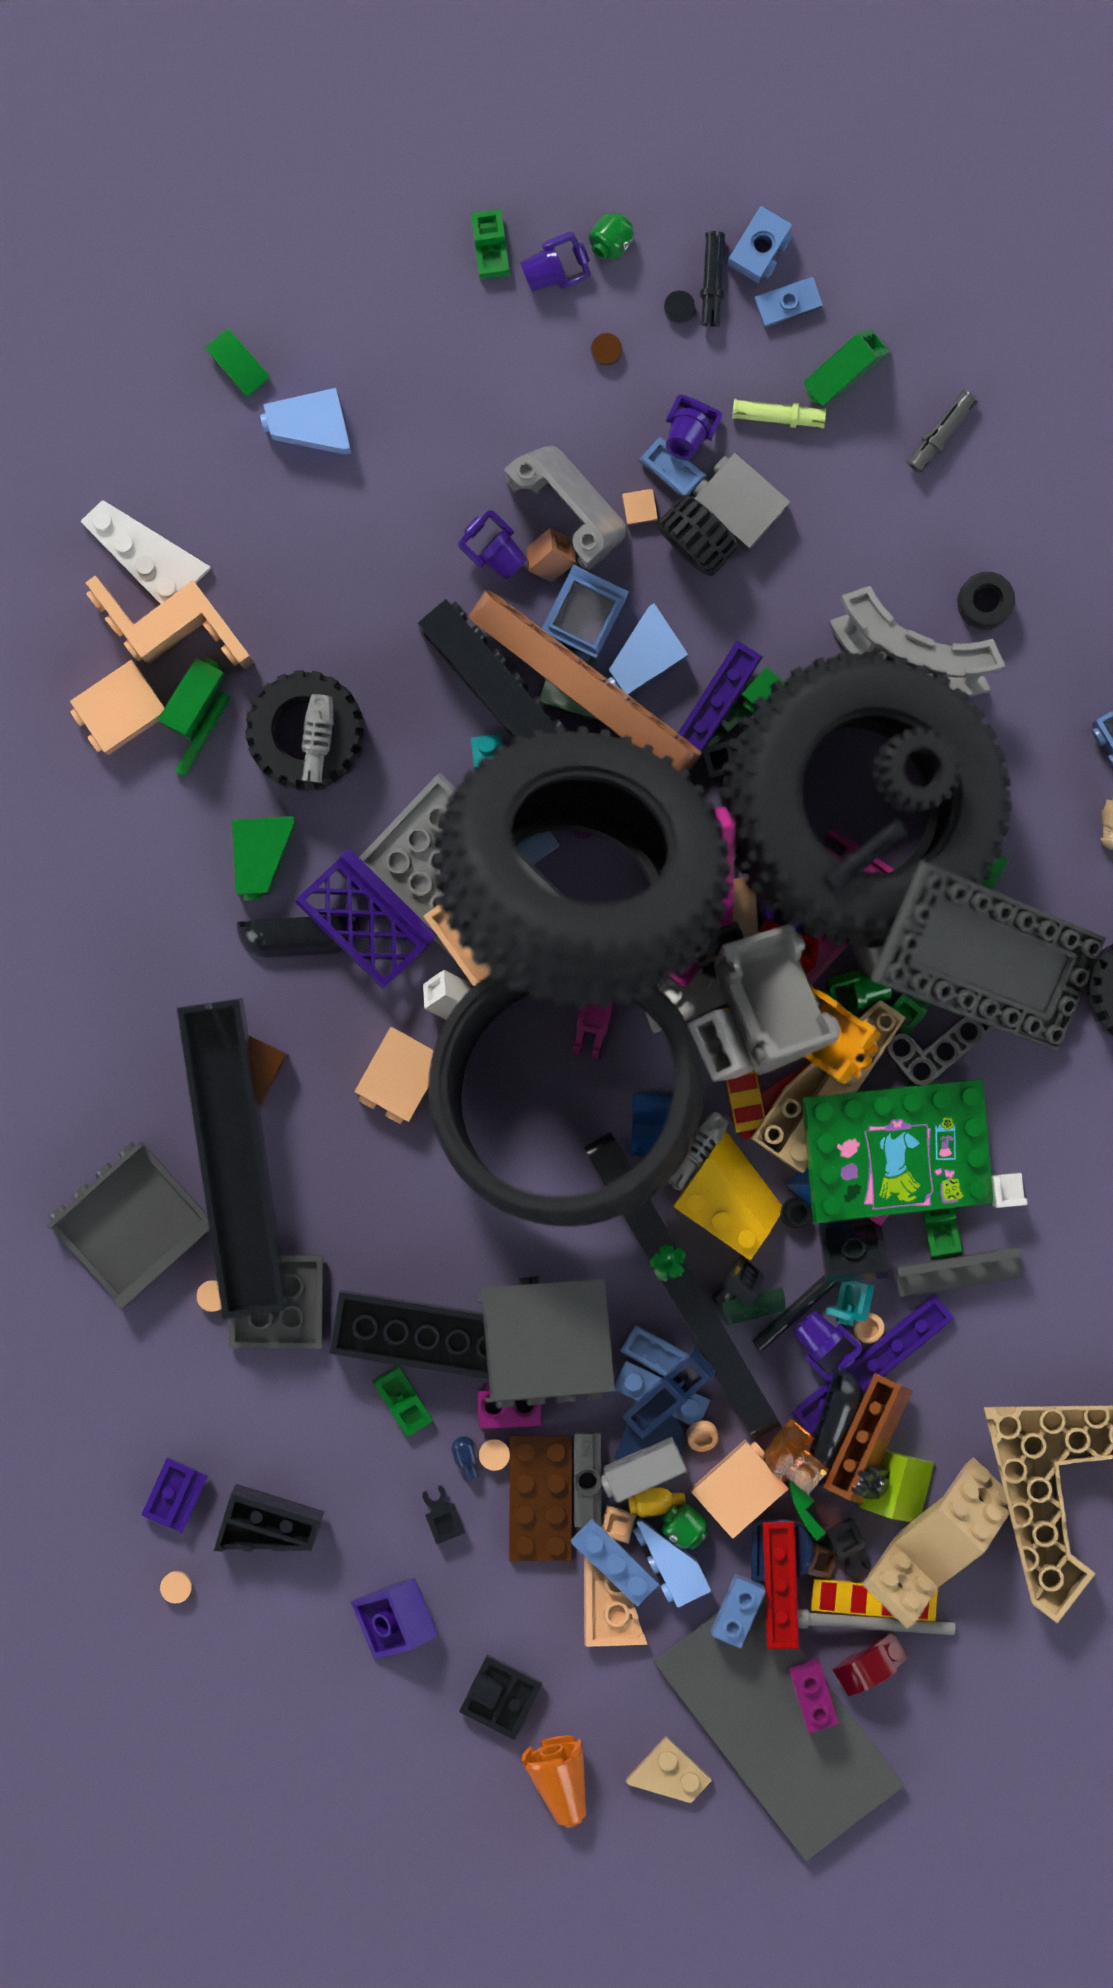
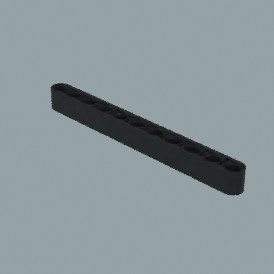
M611 1132L584 1147L606 1186L621 1179L633 1170ZM650 1199L623 1215L649 1261L655 1253L660 1254V1247L665 1244L678 1249ZM685 1260L683 1264H680L685 1270L682 1276L675 1278L669 1276L666 1282L662 1281L706 1359L716 1370V1376L752 1438L755 1440L781 1424Z

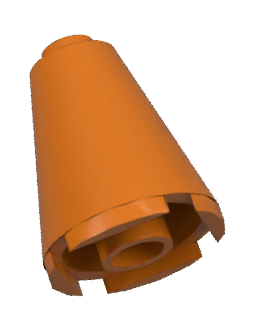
M571 1735L556 1736L542 1740V1747L533 1750V1746H531L522 1754L523 1766L556 1823L564 1825L566 1828L575 1827L586 1816L582 1741L578 1739L576 1742L574 1736Z

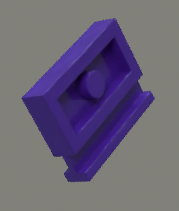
M167 1457L141 1515L183 1533L209 1475Z

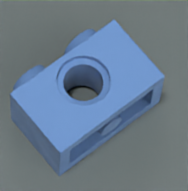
M760 205L730 255L727 265L758 284L763 276L769 279L778 263L774 261V258L779 250L782 252L786 251L794 237L789 234L792 224ZM759 240H764L769 243L771 249L766 253H760L755 249L754 244Z
M735 1573L711 1628L712 1636L741 1648L766 1591L764 1585Z

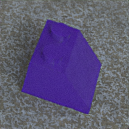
M415 1578L394 1583L351 1601L374 1659L413 1650L438 1636L433 1619L430 1616L421 1589Z

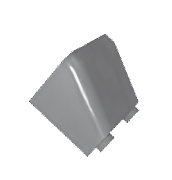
M544 446L516 458L504 469L505 482L514 493L520 489H530L538 494L549 485L583 523L573 536V547L579 555L576 563L582 569L589 572L625 539L626 525L623 520L557 447Z
M790 924L723 945L714 962L717 981L751 1064L758 1075L771 1072L833 1044L838 1040L840 1034L836 1018L830 1017L828 1013L821 1014L799 962L801 951L805 948L803 938Z

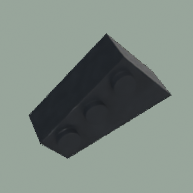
M235 1484L213 1552L224 1550L253 1551V1549L312 1551L325 1511Z

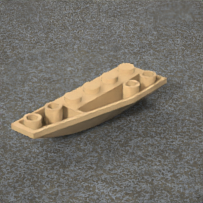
M881 1000L876 1002L859 1018L861 1021L864 1020L881 1033L880 1038L875 1044L880 1049L877 1054L874 1052L871 1054V1066L865 1070H860L861 1076L858 1079L852 1076L847 1084L844 1085L811 1062L785 1086L751 1139L797 1172L804 1173L808 1167L802 1097L857 1092L906 1017ZM863 1054L857 1057V1062H863L865 1060V1056Z

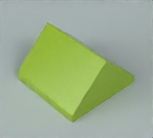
M886 1450L880 1465L890 1469L887 1477L889 1479L888 1488L879 1499H864L863 1503L859 1504V1508L890 1519L912 1522L922 1514L935 1463Z

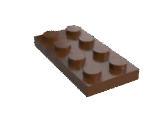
M510 1435L509 1561H571L572 1435Z

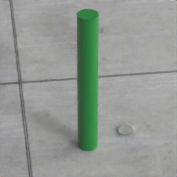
M223 692L219 693L176 767V773L186 777L231 699L229 695Z

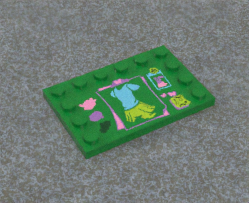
M982 1079L802 1097L814 1223L994 1203Z

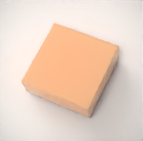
M653 489L622 494L627 526L658 521Z
M606 1505L601 1527L614 1540L629 1544L637 1514H630L629 1510Z

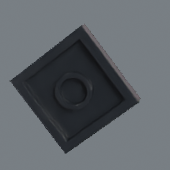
M869 1219L818 1224L826 1283L888 1278L889 1271L882 1227Z

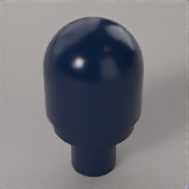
M467 1436L458 1437L454 1440L451 1447L455 1464L458 1465V1468L463 1467L467 1480L477 1478L479 1476L475 1463L479 1462V1454L476 1444Z

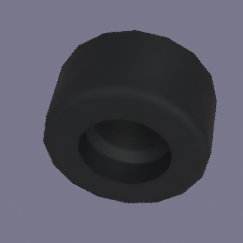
M980 572L971 576L961 587L957 597L959 613L962 619L970 626L980 630L993 629L1001 625L1011 615L1015 605V592L1011 583L1004 576L995 572ZM989 589L997 595L998 604L993 611L982 612L976 607L974 598L978 591Z

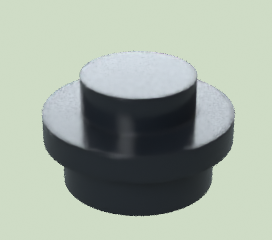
M792 1197L783 1203L780 1216L786 1226L801 1228L809 1221L811 1210L804 1199Z

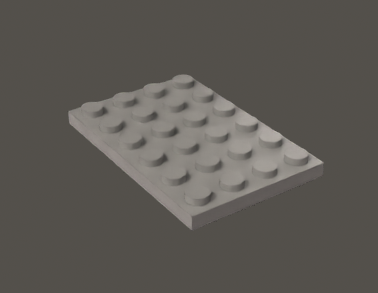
M441 773L431 780L359 857L431 929L432 927L424 918V915L439 905L438 899L443 894L435 889L434 878L440 872L433 869L432 861L434 855H438L440 851L432 849L435 833H441V829L437 828L440 815H445L448 798L455 790V787ZM516 847L513 848L519 862L535 881L549 891L566 898ZM436 936L434 940L452 957L439 937Z

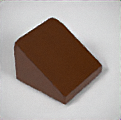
M813 1541L815 1556L807 1574L830 1580L837 1559L831 1547Z

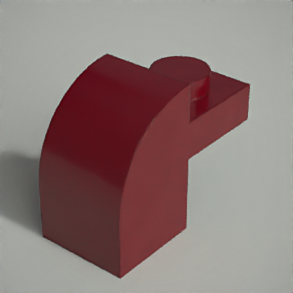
M892 1631L883 1635L869 1648L851 1654L832 1670L846 1694L852 1696L864 1692L891 1677L897 1672L896 1668L909 1657Z

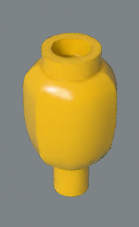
M651 1487L628 1498L630 1514L636 1513L637 1516L642 1518L661 1516L668 1513L673 1504L680 1506L686 1503L684 1493L672 1494L668 1489L661 1487Z

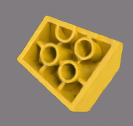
M726 1130L721 1141L714 1146L703 1165L695 1172L672 1205L749 1260L753 1258L780 1216L782 1207L781 1203Z

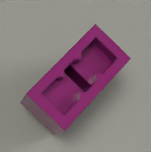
M489 1382L484 1383V1388L477 1390L479 1429L541 1426V1404L534 1405L529 1411H521L516 1406L515 1400L514 1407H504L497 1413H491L485 1407L486 1398L491 1397Z
M815 1658L788 1666L808 1733L838 1725L839 1723L819 1659Z

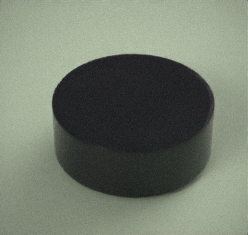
M677 290L670 293L665 299L664 312L670 321L684 323L694 314L695 302L689 293Z

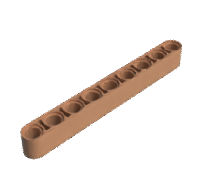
M489 590L484 591L469 614L471 621L622 738L625 735L632 737L631 743L642 748L649 744L654 747L652 753L660 758L666 755L674 760L672 766L678 771L686 769L688 772L701 755V752L694 745L499 595Z

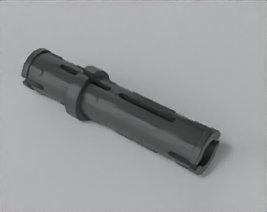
M963 389L929 434L923 436L920 447L907 461L908 466L915 472L923 474L933 458L943 452L947 440L978 403L977 398L972 393Z

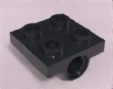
M487 1654L459 1712L515 1740L542 1686V1681Z

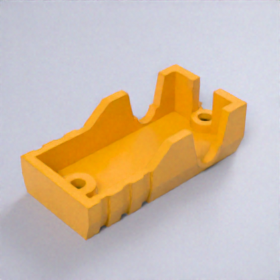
M809 984L814 997L822 1000L821 1014L828 1013L830 1017L836 1018L840 1034L835 1043L804 1057L845 1085L852 1076L858 1079L861 1076L860 1070H865L871 1066V1054L873 1052L877 1054L880 1049L875 1044L880 1038L881 1033L866 1021H861L830 996L818 989L815 990ZM863 1054L865 1056V1060L863 1062H857V1057Z

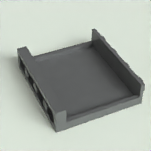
M131 1142L118 1154L121 1159L113 1166L107 1163L95 1174L98 1180L90 1187L86 1183L72 1195L75 1200L67 1208L62 1204L49 1215L52 1221L47 1225V1228L54 1230L114 1297L113 1301L120 1309L125 1308L210 1231L207 1213L143 1142H139L136 1146Z
M605 1279L486 1287L476 1290L477 1302H482L485 1327L491 1396L486 1398V1403L496 1402V1408L514 1407L515 1400H526L527 1405L545 1404V1398L552 1397L557 1398V1403L576 1401V1395H587V1401L606 1399L605 1393L615 1391Z

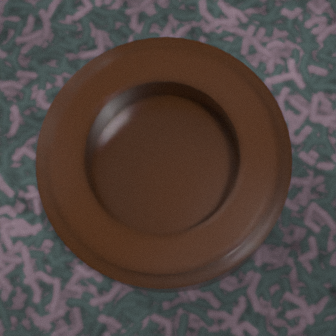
M610 333L598 335L591 345L593 359L603 366L615 364L622 354L620 340Z

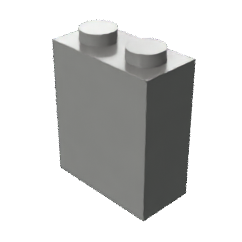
M734 453L729 459L724 456L714 467L713 470L716 474L709 482L704 479L695 488L693 494L696 495L694 499L709 509L732 533L737 543L745 551L749 552L789 507L790 501Z
M670 1436L604 1466L605 1475L601 1476V1481L608 1497L614 1495L618 1503L686 1472V1467L673 1437Z

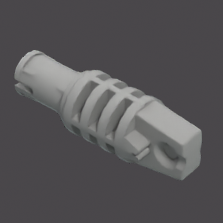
M319 694L311 695L305 717L302 744L303 752H306L302 777L304 781L322 783L324 755H328V752H330L333 725V697Z
M711 1113L699 1125L695 1140L687 1157L668 1182V1184L674 1183L672 1185L673 1188L681 1191L692 1173L700 1169L714 1146L721 1141L729 1122L719 1113Z

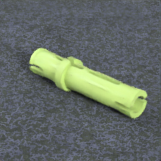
M734 399L732 419L790 424V428H796L797 425L824 429L826 408L800 407L799 403H793L791 406Z

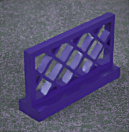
M350 848L295 900V903L382 989L423 952L437 936ZM338 871L346 879V889L330 888V876ZM325 882V888H319ZM311 894H325V909H314L306 899ZM330 895H347V910L331 909ZM352 896H363L368 901V911L352 910ZM331 915L347 916V931H336L331 926ZM352 916L369 917V932L353 931ZM374 917L385 918L390 923V933L374 932ZM353 937L369 938V953H358L353 948ZM374 938L391 939V954L375 953ZM396 939L407 940L415 950L409 955L396 954ZM375 959L391 960V973L385 978L375 969ZM396 960H403V961L397 966Z

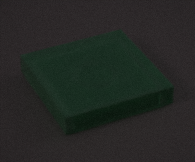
M782 1287L758 1293L757 1298L749 1306L740 1298L722 1303L723 1317L727 1326L786 1310L785 1295Z

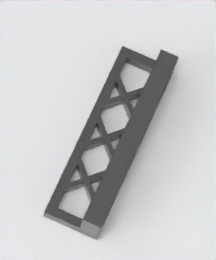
M1015 1246L949 1258L895 1265L899 1297L1023 1278L1020 1258L1022 1257L1021 1248Z

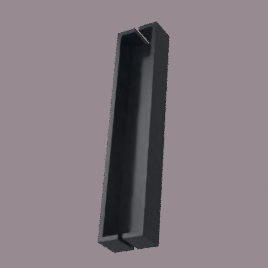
M243 998L213 1002L211 1003L212 1009H210L209 1003L177 1008L222 1317L223 1319L249 1316L255 1311L254 1305H258L256 1308L257 1314L284 1311L289 1304Z

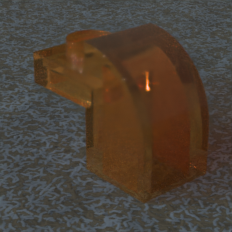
M790 1419L767 1446L765 1460L769 1469L779 1480L785 1475L809 1495L829 1469L806 1450L815 1438L793 1419Z

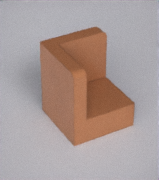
M550 527L527 547L528 571L549 582H554L576 563L573 539Z

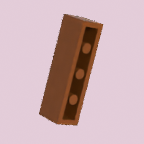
M874 1373L823 1488L859 1504L863 1503L865 1498L851 1491L852 1486H856L859 1482L860 1476L857 1473L859 1470L866 1471L868 1466L880 1465L913 1390Z

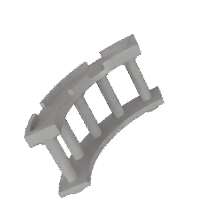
M871 586L842 595L840 602L847 614L829 621L837 639L849 654L860 653L861 655L869 651L872 652V655L874 653H882L884 658L886 656L892 659H897L899 656L907 658V665L913 668L917 664L921 666L924 664L930 667L929 675L939 674L946 676L952 680L949 685L951 689L960 688L970 697L989 692L990 688L984 675L1003 671L1005 668L993 638L976 643L943 645L935 643L933 639L924 637L912 630H905L893 620L894 617L882 606Z

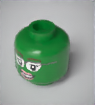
M616 212L613 214H603L588 235L592 252L603 260L607 258L612 260L619 259L634 239L633 226L630 220Z
M688 1503L681 1504L678 1507L673 1504L671 1510L661 1517L664 1520L661 1527L662 1534L681 1550L687 1548L695 1549L708 1534L706 1530L707 1520Z

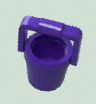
M573 232L564 233L542 244V251L520 262L531 291L556 284L559 285L560 289H564L586 280L591 274L587 264L590 259L583 243L578 242ZM568 241L572 242V250L577 263L583 269L582 272L570 277L566 276L555 249L556 246Z
M678 395L666 419V422H671L666 440L667 451L675 458L681 460L691 459L702 442L706 439L712 440L722 418V413L694 398ZM679 405L685 407L680 410H677ZM708 418L715 420L712 428Z
M492 510L487 511L480 518L475 517L464 529L465 535L458 542L459 549L478 567L482 568L486 564L506 580L527 560V556L510 537L514 534L513 529ZM490 518L502 531L477 555L465 543L470 538L473 539Z
M815 1310L801 1321L793 1331L810 1353L805 1356V1359L828 1381H831L835 1368L828 1373L817 1361L823 1358L843 1336L856 1348L851 1353H847L835 1367L848 1370L857 1362L855 1358L862 1352L863 1346L861 1342L843 1324L840 1323L837 1327H834Z

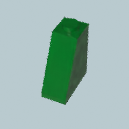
M873 329L856 333L802 382L807 387L805 392L815 404L820 403L822 406L830 404L887 357L891 351Z
M205 657L204 661L195 658L162 711L158 721L166 728L192 741L226 677L225 673L220 670L222 665L208 657Z
M294 816L232 820L236 895L244 896V901L262 900V895L270 894L296 827V818Z

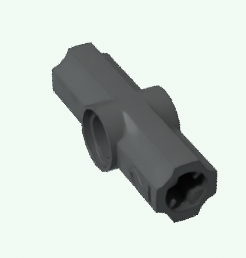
M574 1432V1527L583 1528L592 1518L601 1526V1432ZM590 1472L594 1474L597 1479L595 1484L590 1487L581 1485L579 1477L583 1473Z

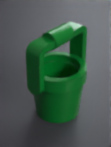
M851 971L829 978L826 981V990L824 991L825 994L837 1001L835 988L844 985L849 1005L843 1007L853 1015L865 1011L879 1000L883 1002L890 999L892 994L891 987L871 980L872 977L861 974L859 971Z

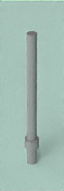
M798 1609L799 1628L807 1629L809 1625L944 1635L955 1634V1623L917 1620L907 1629L898 1619L819 1614L809 1613L806 1609Z

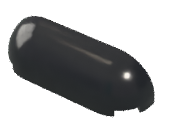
M331 915V926L336 931H347V916ZM352 916L353 931L359 932L360 917ZM310 917L237 922V932L241 943L248 951L260 957L323 955L343 951Z
M835 1367L799 1480L801 1484L810 1486L825 1484L863 1400L860 1382L851 1372L845 1369Z

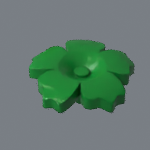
M668 1244L661 1246L660 1254L655 1253L650 1260V1267L655 1269L654 1273L657 1275L658 1280L666 1282L669 1276L672 1278L681 1277L685 1270L680 1264L685 1262L687 1254L681 1248L675 1249Z

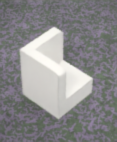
M446 970L441 971L423 984L424 1009L447 1020L454 1007L471 989V984Z
M1022 1173L991 1175L993 1207L1027 1205V1198H1024Z

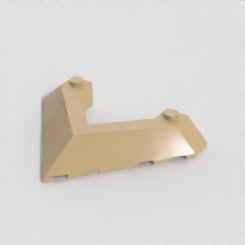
M1113 1406L983 1407L1031 1602L1058 1623L1096 1574L1070 1553L1059 1465L1113 1459Z

